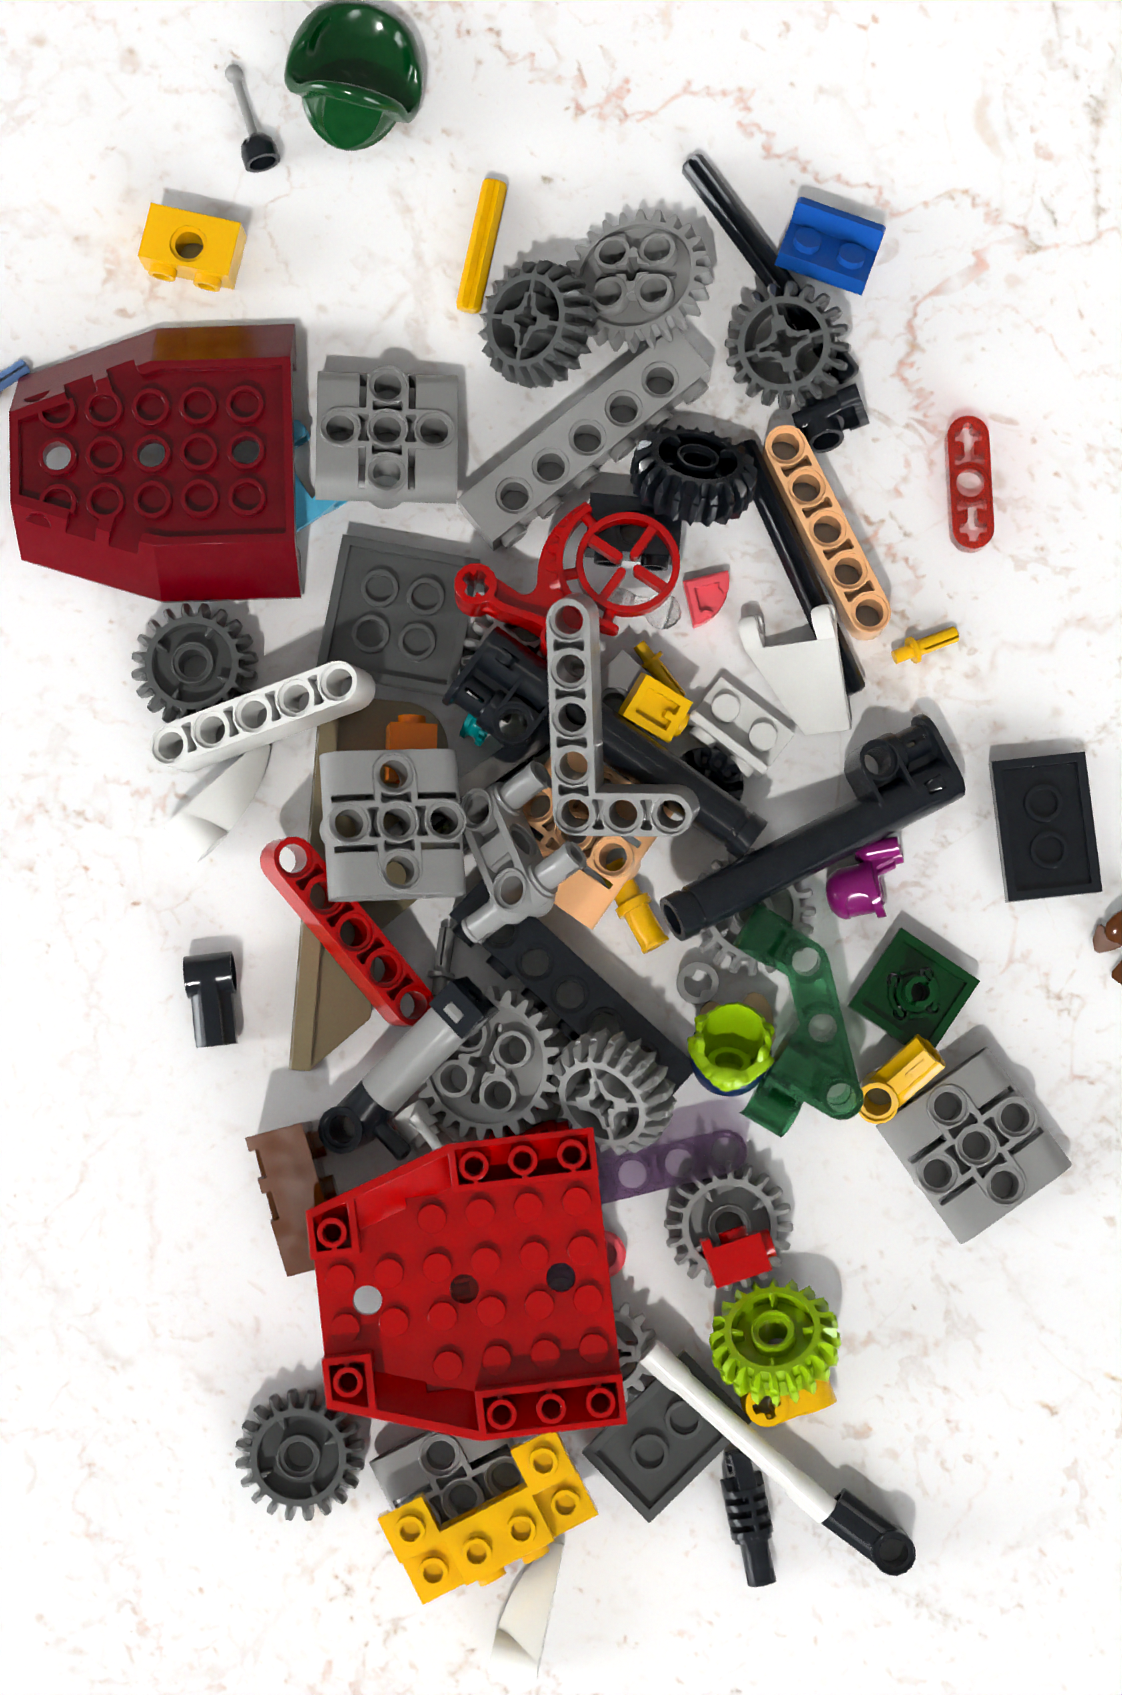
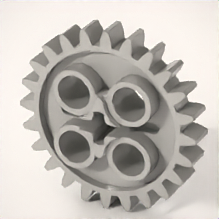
M639 209L634 221H629L624 212L620 213L619 225L615 227L607 220L602 221L604 233L599 236L594 232L588 231L587 236L591 244L588 247L583 245H576L574 247L580 260L566 262V266L587 283L585 290L590 291L595 297L589 306L595 309V312L599 315L590 322V327L594 328L598 334L592 336L594 341L600 347L608 340L615 352L621 348L625 341L632 353H636L640 341L646 340L651 350L655 349L656 337L660 335L669 342L673 341L671 329L677 326L687 331L689 327L685 321L686 315L700 317L701 311L696 301H707L710 298L705 285L713 283V278L708 269L712 266V262L701 236H696L690 223L682 226L678 216L675 214L666 221L662 211L658 209L650 220H647L643 209ZM663 297V298L660 299L659 301L653 302V301L656 300L657 298ZM618 300L614 304L608 305L609 303Z
M488 986L485 994L499 1009V1012L482 1028L483 1034L480 1043L474 1045L467 1038L427 1079V1087L418 1094L419 1099L433 1097L435 1100L428 1112L430 1115L442 1111L446 1113L442 1127L446 1129L460 1122V1137L469 1136L474 1128H476L478 1140L489 1139L492 1130L496 1138L508 1137V1126L516 1135L526 1132L524 1119L533 1125L542 1121L536 1107L548 1110L554 1106L553 1102L546 1096V1093L557 1092L555 1085L550 1082L552 1074H554L551 1068L554 1067L553 1056L562 1053L564 1047L551 1046L549 1040L559 1030L558 1028L544 1030L542 1027L543 1022L548 1016L547 1011L534 1015L530 1013L534 999H524L517 1005V990H507L501 999L498 986ZM502 1023L504 1027L503 1032L496 1041L497 1024ZM514 1036L521 1038L526 1045V1055L522 1061L515 1060L509 1051V1043ZM490 1055L489 1061L496 1065L495 1070L487 1072V1065L481 1062L482 1056ZM456 1065L462 1067L467 1073V1085L463 1090L455 1087L451 1079L452 1070ZM499 1081L507 1084L511 1091V1101L507 1106L501 1105L495 1099L494 1089ZM480 1087V1101L475 1103L473 1097L475 1091Z

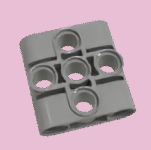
M390 365L380 366L371 373L318 371L315 500L370 501L371 504L382 509L395 508L402 502L456 504L458 481V375L404 374L399 368ZM360 387H366V407H359ZM409 388H415V409H409ZM383 390H391L397 393L398 396L393 399H384L378 396L377 393ZM343 431L351 437L345 441H336L329 436L334 432ZM388 432L397 436V439L393 442H382L376 436ZM428 434H438L443 437L444 441L432 444L425 441L423 437ZM358 466H365V488H358ZM408 467H414V489H408ZM388 475L395 478L397 483L391 486H383L375 480L380 476Z
M456 750L335 751L319 755L323 819L320 823L319 832L321 840L325 844L328 901L357 902L433 899L466 895L462 833L466 828L467 819L465 811L460 806ZM388 767L396 771L400 780L398 788H389L384 785L379 775L380 768ZM432 813H439L448 820L450 827L447 835L439 834L432 828L430 822ZM384 815H394L401 821L403 826L401 836H392L387 833L383 826ZM337 816H346L353 821L356 828L354 837L346 838L337 832L335 828V818ZM453 847V849H437ZM388 862H396L404 868L406 873L404 884H395L387 877L386 865Z
M988 1047L970 1056L898 1108L897 1113L891 1120L876 1125L878 1131L911 1175L914 1184L922 1190L960 1244L971 1240L1063 1174L1072 1165L1037 1116L1034 1105L1023 1097ZM1006 1088L1009 1090L1007 1093L1003 1094L1001 1097L994 1100L981 1111L978 1110L981 1106H983L985 1103H987L992 1098L997 1096ZM944 1092L950 1093L957 1102L955 1114L947 1120L941 1119L934 1110L936 1098ZM1013 1103L1021 1109L1023 1121L1018 1129L1010 1131L1003 1126L1001 1114L1007 1105ZM1036 1129L1039 1131V1132H1037L1036 1134H1034V1135H1032L1031 1137H1029L1028 1139H1026V1140H1025L1024 1142H1022L1020 1145H1018L1017 1147H1015L1013 1150H1011L1010 1152H1008L1009 1149H1011L1013 1146H1015V1145L1018 1144L1020 1141H1022L1023 1139H1025V1138H1026L1027 1136H1029L1033 1131H1035ZM976 1131L983 1137L985 1148L979 1157L971 1159L964 1153L962 1143L967 1134ZM938 1137L940 1138L938 1142H936L931 1147L926 1149L911 1162L909 1161L908 1158L915 1155L917 1152L922 1150L924 1147L929 1145ZM939 1159L944 1163L947 1175L940 1185L930 1186L925 1181L924 1168L930 1161ZM1000 1171L1008 1172L1013 1180L1011 1192L1004 1197H997L991 1189V1180ZM966 1180H970L939 1203L938 1199L953 1191Z
M427 1430L369 1462L392 1510L413 1500L414 1496L424 1492L440 1527L442 1523L525 1481L510 1452V1447L515 1445L513 1438L476 1441ZM437 1441H446L454 1448V1460L447 1464L434 1462L429 1454V1446ZM507 1443L508 1447L500 1451H497L475 1463L473 1462L474 1460L498 1449L499 1447ZM501 1463H511L519 1470L520 1478L513 1485H501L493 1476L494 1468ZM428 1484L431 1485V1486H429V1487H427V1488H425V1489H423V1490H421V1491H419V1492H417V1493L411 1495L410 1497L404 1499L403 1501H401V1502H399V1503L397 1502L398 1499H400V1498H402V1497H404V1496H406V1495H408V1494H410V1493H412V1492H414V1491H416V1490H418V1489H420V1488H422V1487H424V1486H426V1485H428ZM458 1485H467L475 1491L477 1500L470 1507H459L451 1500V1490Z

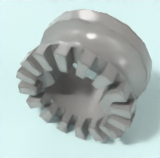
M690 963L678 974L676 979L677 991L688 1003L704 1004L710 1001L718 991V975L706 963ZM696 970L706 972L711 980L710 990H702L700 997L690 995L684 986L685 977H693Z

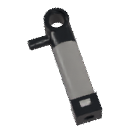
M468 976L451 980L429 1003L431 1008L337 1106L324 1112L319 1120L318 1133L320 1140L327 1149L338 1154L349 1153L369 1144L376 1137L397 1161H402L411 1153L412 1147L391 1126L388 1120L469 1036L477 1034L499 1012V1009ZM345 1116L354 1123V1137L348 1135L344 1130L343 1119Z

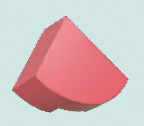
M728 570L682 581L693 628L709 622L722 608L729 589Z

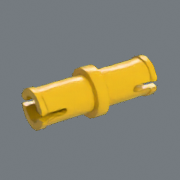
M624 857L607 864L606 867L609 871H617L624 866L626 860ZM600 875L606 886L610 889L613 883ZM634 878L626 881L614 898L618 905L615 911L619 919L625 918L641 947L642 953L646 954L669 941V938L665 935L649 906L652 902L647 892L642 893Z

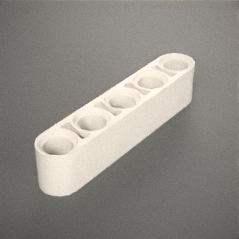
M340 660L329 662L159 727L151 737L150 753L153 759L161 765L184 772L197 771L362 710L374 698L375 682L368 672ZM351 676V689L342 696V683L347 677ZM308 692L310 699L307 707L300 712V698L303 696V694ZM266 708V721L258 727V715L261 710ZM224 724V736L219 742H217V729L220 727V725ZM182 739L183 750L178 757H176L175 748L178 742Z

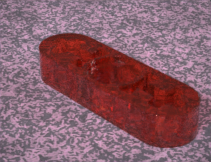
M962 416L950 425L944 438L949 536L952 544L958 550L965 553H975L982 550L994 534L990 439L988 428L982 420L974 416ZM963 428L969 429L970 436L978 437V441H975L970 449L971 461L955 465V460L962 461L965 456L963 442L955 441V438L959 437ZM979 458L981 460V464L978 462H973V460ZM967 472L977 475L982 483L981 492L973 497L961 494L956 486V480L959 475ZM983 504V509L976 508L973 514L975 527L983 528L984 532L979 533L975 541H969V535L967 533H960L959 528H963L968 521V508ZM957 505L966 507V509L958 511Z

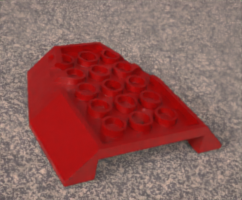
M593 1127L446 1144L305 1211L310 1259L314 1260L324 1349V1356L321 1362L326 1409L476 1441L628 1424L623 1378L620 1370ZM556 1263L568 1264L575 1272L574 1283L570 1288L563 1291L551 1288L546 1280L549 1268ZM467 1274L477 1281L479 1292L473 1300L460 1302L452 1296L450 1284L458 1275ZM372 1286L380 1292L382 1304L376 1312L368 1314L357 1309L354 1303V1295L360 1287Z

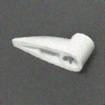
M269 744L243 754L183 807L164 827L196 863L205 858L225 839L249 807L265 773L271 750Z
M552 1542L549 1545L550 1551L533 1561L517 1583L495 1634L488 1666L489 1674L533 1684L536 1683L565 1544Z

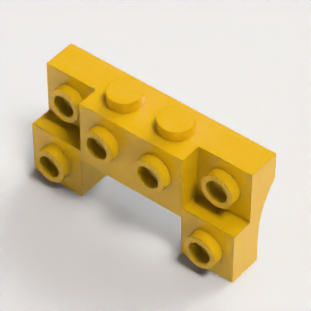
M558 1432L540 1434L522 1444L517 1443L511 1446L510 1452L525 1481L442 1523L441 1527L424 1492L414 1496L413 1500L390 1512L386 1510L379 1514L377 1519L399 1564H403L422 1605L463 1584L468 1586L478 1581L480 1587L498 1580L506 1574L504 1568L506 1565L520 1558L524 1564L539 1559L550 1551L548 1544L555 1541L556 1536L598 1515V1509Z

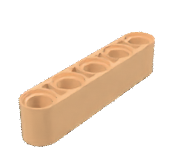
M792 425L777 426L768 434L762 456L789 516L846 630L858 640L867 641L875 639L882 633L890 620V604L806 437L800 429ZM779 442H787L795 448L797 455L789 460L779 459L773 453L772 446ZM798 483H808L816 490L817 497L812 501H801L794 495L792 488ZM823 523L829 524L837 531L838 539L831 543H823L816 538L813 531L814 527ZM843 564L850 565L857 571L858 581L851 585L839 582L835 576V568ZM861 606L874 608L878 613L879 623L871 627L862 625L856 618V609Z

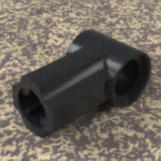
M232 951L185 956L183 958V978L187 997L191 999L196 1048L238 1044L233 994L237 992V977Z
M843 1488L834 1497L837 1501L836 1507L821 1524L872 1561L881 1572L890 1576H899L906 1573L912 1568L916 1559V1550L910 1537L901 1527L892 1524L846 1488ZM890 1538H897L903 1541L902 1554L892 1561L880 1558L879 1549L882 1543Z

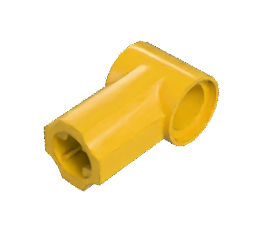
M917 1034L880 1068L868 1073L861 1081L855 1101L856 1109L860 1116L867 1122L874 1124L886 1123L891 1120L901 1105L945 1068L946 1063L938 1050L927 1039ZM874 1088L883 1089L890 1095L891 1102L885 1105L875 1104L868 1098L867 1091Z

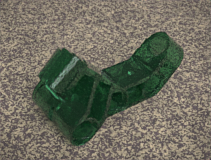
M757 903L733 945L768 967L771 966L785 974L795 1020L772 1056L774 1058L773 1065L768 1068L746 1107L739 1113L775 1135L783 1137L794 1123L804 1101L831 1118L848 1120L861 1110L864 1097L859 1085L832 970L825 949L814 938L795 928L791 922ZM809 947L814 949L817 953V961L813 968L808 971L795 970L792 966L794 954L801 948ZM818 1014H828L833 1018L832 1029L824 1036H814L809 1033L808 1025L810 1020ZM841 1083L846 1084L845 1091L837 1097L827 1096L832 1086Z

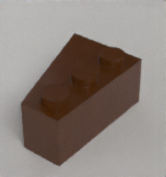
M312 1121L246 1137L245 1140L249 1152L255 1150L261 1177H258V1183L261 1193H266L272 1215L270 1223L287 1277L315 1270L314 1260L310 1259L305 1211L339 1195L334 1175H325L321 1157L328 1156V1150L319 1138L318 1129L314 1130Z

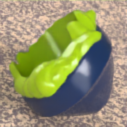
M739 1001L716 1006L714 1010L709 1011L707 1014L696 1016L694 1018L696 1030L694 1035L687 1038L691 1067L699 1083L714 1094L728 1097L743 1095L755 1088L765 1076L768 1068L774 1063L771 1048V1038L775 1032L774 1026L766 1022L765 1017L755 1008Z

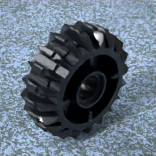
M678 425L675 430L661 427L659 433L649 432L646 439L639 441L638 448L635 449L631 462L630 483L633 484V494L641 497V504L654 507L656 515L666 514L671 516L672 522L680 519L687 521L689 526L693 522H700L706 527H710L713 521L726 525L729 519H739L742 511H747L755 492L757 468L753 466L754 458L745 454V447L733 445L730 437L721 438L716 436L714 430L708 433L700 431L697 426L694 430L685 429L681 425Z

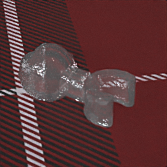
M618 587L609 601L619 605H638L651 599L638 596L629 590ZM670 595L660 607L642 616H646L650 625L657 629H669L680 620L682 610H680V605L676 598Z

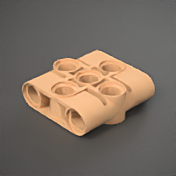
M568 752L567 761L571 769L580 773L587 772L588 764L586 758L579 752ZM550 755V757L548 758V760L546 761V763H545L543 766H544L545 769L548 771V773H549V775H550V777H551V755ZM603 764L604 784H632ZM550 787L544 789L523 805V812L528 824L544 835L541 841L534 837L543 859L559 849L563 843L569 841L568 834L561 831L554 822L552 789ZM548 796L550 799L549 811L543 817L533 818L531 814L533 801L537 797ZM577 799L569 800V810L574 817L581 820L589 819V810L584 802ZM623 799L616 801V810L622 818L626 820L637 819V810L631 802ZM663 805L665 814L671 818L674 812ZM587 836L582 843L577 844L586 856V866L613 883L610 889L584 872L585 866L558 885L554 904L593 930L626 881L632 880L637 875L641 867L642 858L657 837L633 836L642 842L636 848L621 836ZM615 848H624L627 854L624 866L617 871H609L606 867L608 853Z

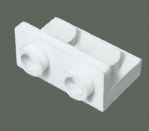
M722 677L719 678L698 707L691 712L687 723L692 727L689 735L703 747L713 748L714 745L733 759L739 767L742 776L746 779L753 774L760 780L795 735L793 731Z

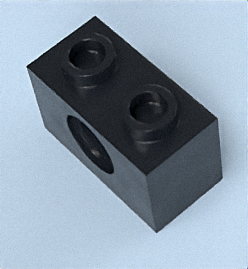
M590 492L589 504L592 507V516L597 521L605 516L619 512H635L647 515L660 522L671 533L678 550L680 549L682 520L677 519L672 522L669 515H656L654 507L641 504V497ZM629 524L612 526L597 535L623 554L622 561H631L629 555L635 545L626 542L620 534L621 530ZM655 535L643 554L636 561L640 562L642 567L651 571L668 570V565H672L669 551L657 535ZM589 546L585 551V557L594 558V564L608 567L621 566V564H614Z

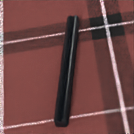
M697 154L688 159L682 166V174L766 288H768V284L775 283L778 285L783 296L786 282L794 281L797 284L799 296L802 290L787 269L774 265L777 255L704 156ZM786 308L788 317L792 319L798 331L806 329L812 331L821 328L816 318L808 310ZM820 343L819 347L812 349L819 359L822 354L823 343ZM837 352L836 359L848 364L847 369L842 371L833 367L830 371V374L838 380L840 385L851 380L859 370V366L849 352Z
M754 439L744 440L737 445L745 447V454L754 458L753 466L757 468V483L753 501L812 632L817 639L812 624L811 611L813 608L829 604L756 441ZM837 622L839 649L848 697L862 691L865 687V682Z

